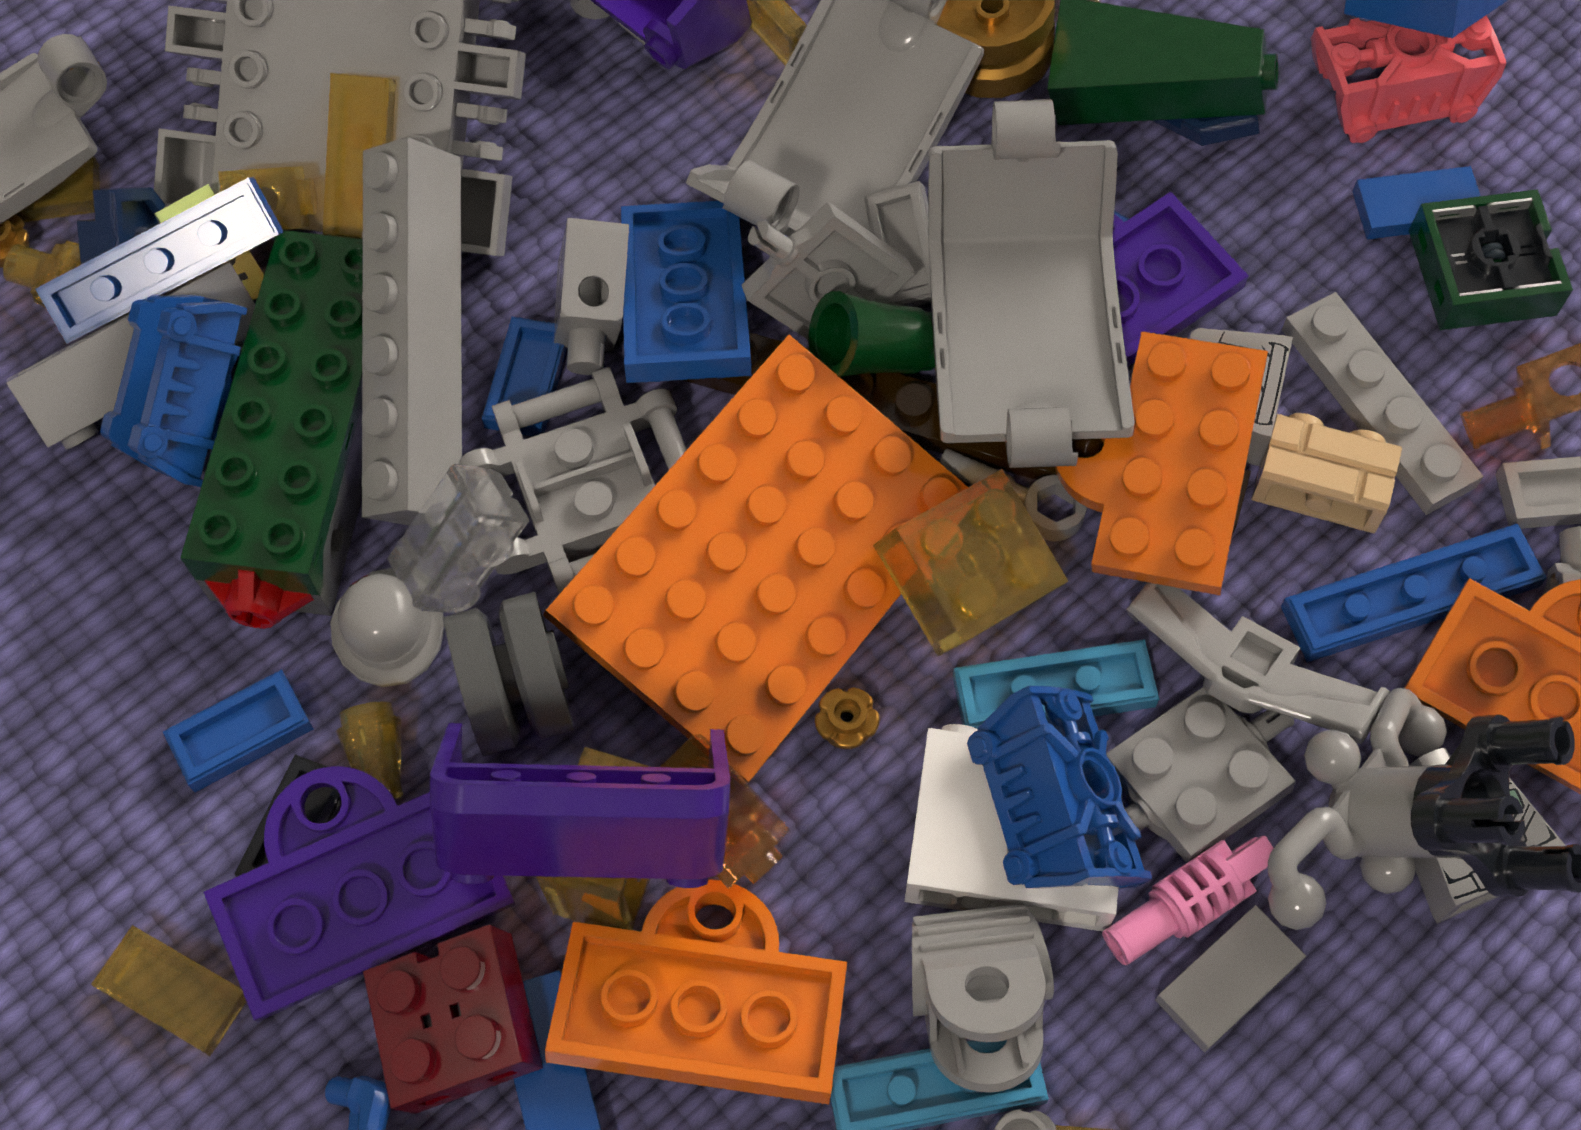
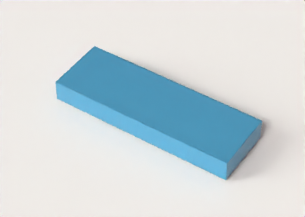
M1145 639L956 667L953 669L952 676L962 725L971 726L976 729L1011 694L1027 686L1061 687L1089 693L1094 700L1090 703L1094 717L1155 708L1159 701ZM1042 705L1046 719L1048 721L1049 717L1045 711V705Z
M1007 1040L999 1042L967 1041L972 1049L980 1053L999 1051L1007 1042ZM930 1049L834 1067L830 1097L836 1130H913L1046 1104L1049 1100L1040 1063L1028 1079L1011 1089L999 1092H977L963 1088L944 1076L936 1066Z

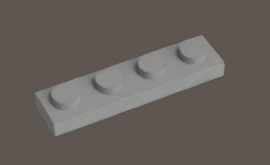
M1336 292L1286 317L1282 331L1286 336L1293 337L1292 344L1358 429L1374 431L1383 436L1386 443L1402 447L1396 477L1425 515L1477 488L1484 476Z

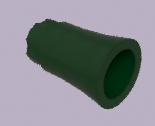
M831 291L825 294L817 303L809 325V351L831 369L837 377L872 373L915 374L919 371H930L935 368L932 312H925L918 307L870 301L841 291Z

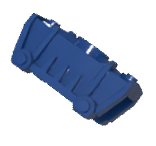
M195 294L148 296L147 300L134 301L128 317V322L134 330L114 410L107 412L103 417L100 429L103 438L111 441V446L145 466L183 484L201 487L203 483L201 474L208 449H213L218 432V421L222 418L231 389V371L241 348L234 345L241 315L247 314V308Z
M1027 686L1011 694L977 728L978 731L974 732L968 739L967 746L972 762L977 765H983L1009 851L1004 857L1003 866L1008 882L1013 885H1025V888L1044 889L1075 887L1088 884L1118 887V889L1136 888L1152 880L1151 872L1144 870L1135 840L1141 838L1139 828L1135 826L1124 809L1121 800L1122 787L1120 778L1106 755L1109 737L1105 730H1098L1090 703L1094 700L1089 693L1061 687ZM1042 705H1045V711L1049 717L1048 721L1046 719Z

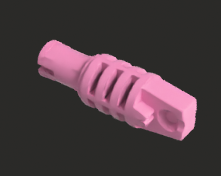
M1266 836L1252 838L1232 851L1225 840L1219 841L1154 884L1152 890L1148 893L1149 901L1102 932L1104 940L1113 955L1121 964L1128 965L1172 935L1180 939L1182 937H1190L1256 893L1257 890L1250 879L1268 867V859L1274 849Z

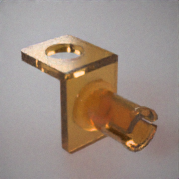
M1581 343L1517 366L1518 387L1514 388V395L1471 411L1461 412L1462 423L1473 449H1479L1483 445L1527 429L1530 434L1535 435L1541 450L1551 447L1550 420L1581 410V392L1572 396L1558 394L1550 386V376L1561 366L1575 365L1581 368Z

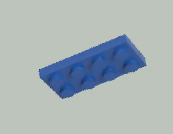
M705 201L621 206V223L629 224L623 306L626 383L752 376L746 296L741 286L745 281L740 221L738 216L723 209L724 204L722 202Z

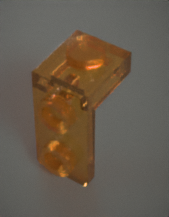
M702 734L693 735L660 767L708 768V740ZM728 763L730 801L724 864L722 872L716 876L729 889L743 875L754 884L783 857L775 845L780 842L790 829Z

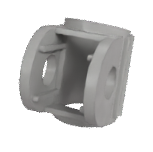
M1021 903L913 917V1017L925 1016L930 1051L936 1066L950 1081L972 1091L999 1092L1021 1084L1034 1073L1041 1061L1043 1053V1007L1045 1000H1051L1054 995V981L1049 954L1033 914ZM966 1039L978 1042H999L1007 1040V1042L999 1051L980 1053L972 1049Z

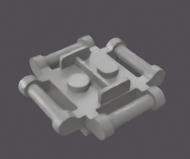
M610 367L592 372V379L515 405H511L510 400L492 405V410L505 446L495 450L480 448L470 451L461 457L460 465L463 478L466 483L472 484L494 545L490 551V556L497 573L503 575L513 574L547 562L558 594H560L655 486L635 432L652 427L668 470L687 450L674 415L677 413V407L671 392L667 389L652 390L641 396L637 402L624 406ZM599 402L604 410L602 414L523 440L521 428ZM513 473L516 476L537 535L525 540L517 536L498 482V478Z

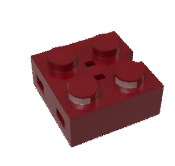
M489 924L438 943L440 956L430 958L414 952L363 971L391 1109L417 1114L543 1068L512 934Z

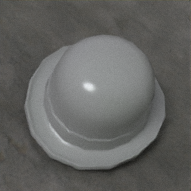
M395 567L372 571L352 583L337 602L330 622L332 646L342 665L360 681L380 687L407 684L428 670L441 649L445 628L442 603L432 584L417 572Z

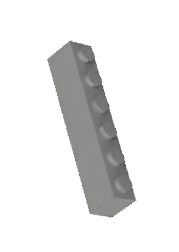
M405 137L363 150L362 518L419 527L462 520V469L460 465L462 457L461 157L410 137Z

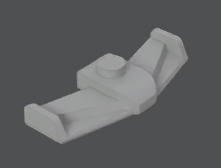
M1147 582L1126 609L1129 617L1135 622L1140 621L1204 677L1203 687L1208 694L1244 713H1255L1264 708L1325 729L1347 733L1356 743L1362 745L1371 731L1372 725L1387 695L1390 693V690L1383 687L1376 692L1295 666L1293 664L1301 647L1244 616L1240 618L1233 630L1230 631L1180 588Z

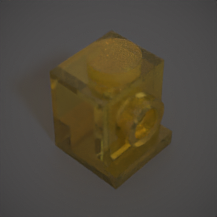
M303 166L218 171L221 192L250 177L255 178L261 190L265 187L272 189L278 198L277 206L272 211L282 229L309 227V215H316L317 213L315 184L312 178H304Z

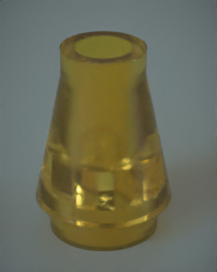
M384 701L356 705L340 712L341 727L336 730V734L351 768L363 771L376 778L395 799L403 795L401 786L402 718L394 715L392 703Z

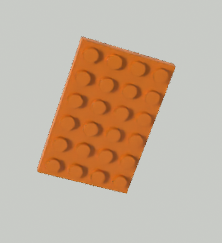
M789 334L548 606L543 616L708 756L710 729L724 730L729 773L744 786L755 776L978 500L979 496L840 377H837L831 369Z

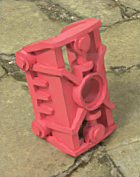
M1487 15L1454 38L1373 20L1365 22L1359 18L1350 19L1349 24L1346 26L1324 30L1323 26L1317 27L1311 37L1313 60L1319 74H1322L1323 78L1329 79L1333 90H1336L1335 98L1338 119L1351 143L1367 142L1376 135L1377 131L1446 117L1452 123H1463L1475 116L1478 107L1502 77L1507 63ZM1455 44H1461L1464 48L1471 51L1483 49L1486 56L1469 60L1453 53ZM1386 67L1381 75L1375 79L1350 84L1346 80V77L1352 75L1358 69Z

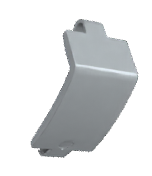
M821 0L774 88L728 164H708L691 169L686 184L724 204L723 209L756 226L758 221L765 220L773 228L786 236H791L797 232L827 202H830L870 231L864 197L917 182L929 161L930 148L938 145L984 55V49L982 46L936 25L947 0Z
M73 34L54 36L43 44L39 54L32 53L0 73V223L44 196L97 152V146L80 118L106 91L107 79L105 72L81 36L77 37Z
M1052 99L994 101L990 145L935 146L930 148L928 251L940 439L945 443L1005 441L1010 468L1076 466L1078 453H1073L1072 439L1128 438L1133 436L1135 421L1122 332L1113 248L1118 152L1115 142L1110 140L1056 141V115L1054 114Z

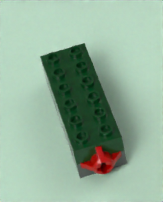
M283 230V234L275 237L180 557L182 562L210 601L220 602L233 621L248 627L259 629L271 628L295 611L332 616L362 501L363 239Z

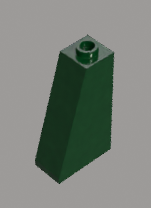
M1060 0L1047 88L1049 97L1053 101L1054 114L1056 115L1058 125L1265 115L1267 91L1277 90L1278 55L1277 53H1267L1264 29L1088 0Z

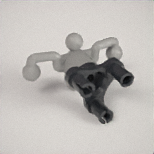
M1395 688L1387 695L1372 725L1370 741L1373 752L1361 768H1359L1361 762L1359 746L1349 734L1337 730H1326L1318 733L1308 742L1304 757L1307 770L1318 781L1331 784L1333 790L1329 798V806L1317 807L1308 812L1276 844L1270 853L1268 875L1272 887L1268 896L1271 914L1281 925L1295 930L1312 927L1323 917L1327 904L1323 887L1313 877L1299 873L1297 870V866L1322 840L1330 853L1339 859L1346 860L1357 856L1362 857L1360 868L1363 879L1373 890L1385 894L1400 892L1412 883L1416 871L1414 858H1462L1470 865L1484 887L1493 896L1520 897L1524 896L1529 890L1581 892V845L1527 846L1525 842L1521 841L1525 820L1514 821L1513 814L1524 813L1523 808L1517 798L1510 796L1509 773L1513 765L1549 763L1565 765L1570 762L1575 750L1574 733L1570 723L1563 721L1564 718L1562 717L1544 720L1510 721L1503 715L1476 716L1467 723L1462 742L1445 764L1409 766L1404 753L1421 757L1439 749L1444 743L1447 731L1444 719L1434 708L1422 705L1417 695L1409 689Z

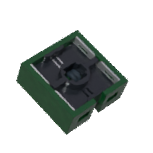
M1538 189L1422 203L1409 229V234L1440 331L1558 315L1572 293L1573 288L1559 248L1549 249L1547 238L1552 228Z

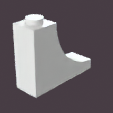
M961 724L945 725L941 730L928 728L905 902L962 911L1023 903L1033 914L1037 922L1096 931H1104L1110 927L1116 915L1118 887L1086 884L1075 887L1034 889L1025 888V885H1013L1008 882L1003 860L1009 851L983 765H977L972 762L967 746L969 737L978 730Z

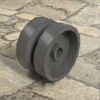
M535 592L502 601L499 617L506 643L499 645L496 644L487 616L479 609L474 608L444 617V626L456 677L474 736L483 756L517 746L520 730L514 705L523 702L532 732L540 739L574 730L564 689L569 688L554 632L553 630L547 631Z

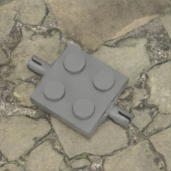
M827 202L791 236L786 237L765 220L758 221L756 223L758 229L754 226L751 228L748 242L770 257L741 286L747 301L808 340L809 325L813 311L825 294L831 291H841L862 299L889 304L892 296L915 275V272L906 257L830 202Z
M1204 687L1106 753L1120 778L1121 787L1124 789L1129 803L1125 811L1135 826L1139 828V831L1147 827L1150 831L1166 839L1186 863L1219 841L1225 840L1290 794L1296 783L1295 779L1270 753L1267 742L1288 727L1293 726L1294 718L1266 710L1248 722L1243 717L1235 714L1226 703L1208 694Z

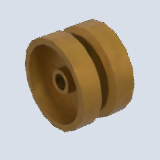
M947 0L936 25L982 46L984 49V55L965 92L966 94L977 98H1003L1023 92L1043 78L1051 65L1053 54L1055 0Z

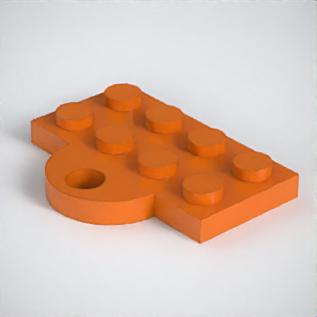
M1141 332L1130 383L1135 421L1133 436L1128 438H1101L1104 446L1095 456L1089 458L1078 457L1076 466H1055L1062 486L1071 497L1087 508L1102 512L1091 562L1092 572L1221 595L1268 351Z
M1469 578L1404 688L1417 695L1422 705L1434 708L1443 718L1463 729H1466L1467 723L1471 718L1483 715H1503L1510 721L1544 720L1553 717L1564 718L1563 721L1570 723L1575 739V750L1570 762L1565 765H1555L1554 763L1527 765L1581 794V579L1554 587L1527 610Z
M711 879L708 880L706 885L697 888L676 887L663 895L654 904L646 916L642 931L580 922L572 923L545 1048L546 1063L829 1105L847 962L779 952V934L771 912L757 896L739 885ZM720 905L728 909L734 919L724 928L709 929L698 922L696 914L706 906Z

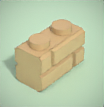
M1295 413L1290 416L1277 414L1271 440L1259 466L1251 500L1375 534L1390 506L1402 447L1386 443L1384 437L1374 431L1361 429L1348 433L1326 427L1319 418L1310 414Z

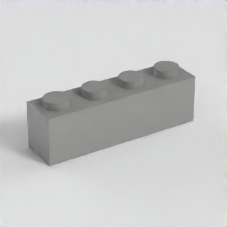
M230 262L163 295L195 294L246 307L247 314L241 315L234 345L241 347L239 353L241 355L255 303ZM129 313L7 378L6 384L48 448L61 441L65 449H69L89 439L99 432L94 422L103 418L107 412L114 410L134 330L128 322Z

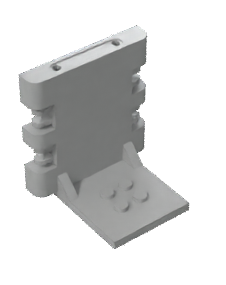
M203 0L227 4L226 13L168 5L165 51L183 56L222 61L221 71L188 67L186 81L192 82L196 86L210 88L215 85L220 86L218 109H214L210 105L191 103L190 105H184L183 118L217 123L216 136L161 128L158 130L154 191L162 199L166 207L209 184L216 195L247 178L254 177L282 227L362 237L363 150L410 137L461 157V251L504 256L513 176L462 168L464 156L502 161L503 147L497 146L496 143L485 141L465 142L467 119L478 120L479 123L498 125L499 123H506L507 109L469 104L470 94L521 100L526 54L518 50L475 45L476 36L515 40L516 26L510 25L509 22L503 20H478L480 0ZM492 0V1H493V2H498V3L510 4V3H512V2H517V1H519V0Z

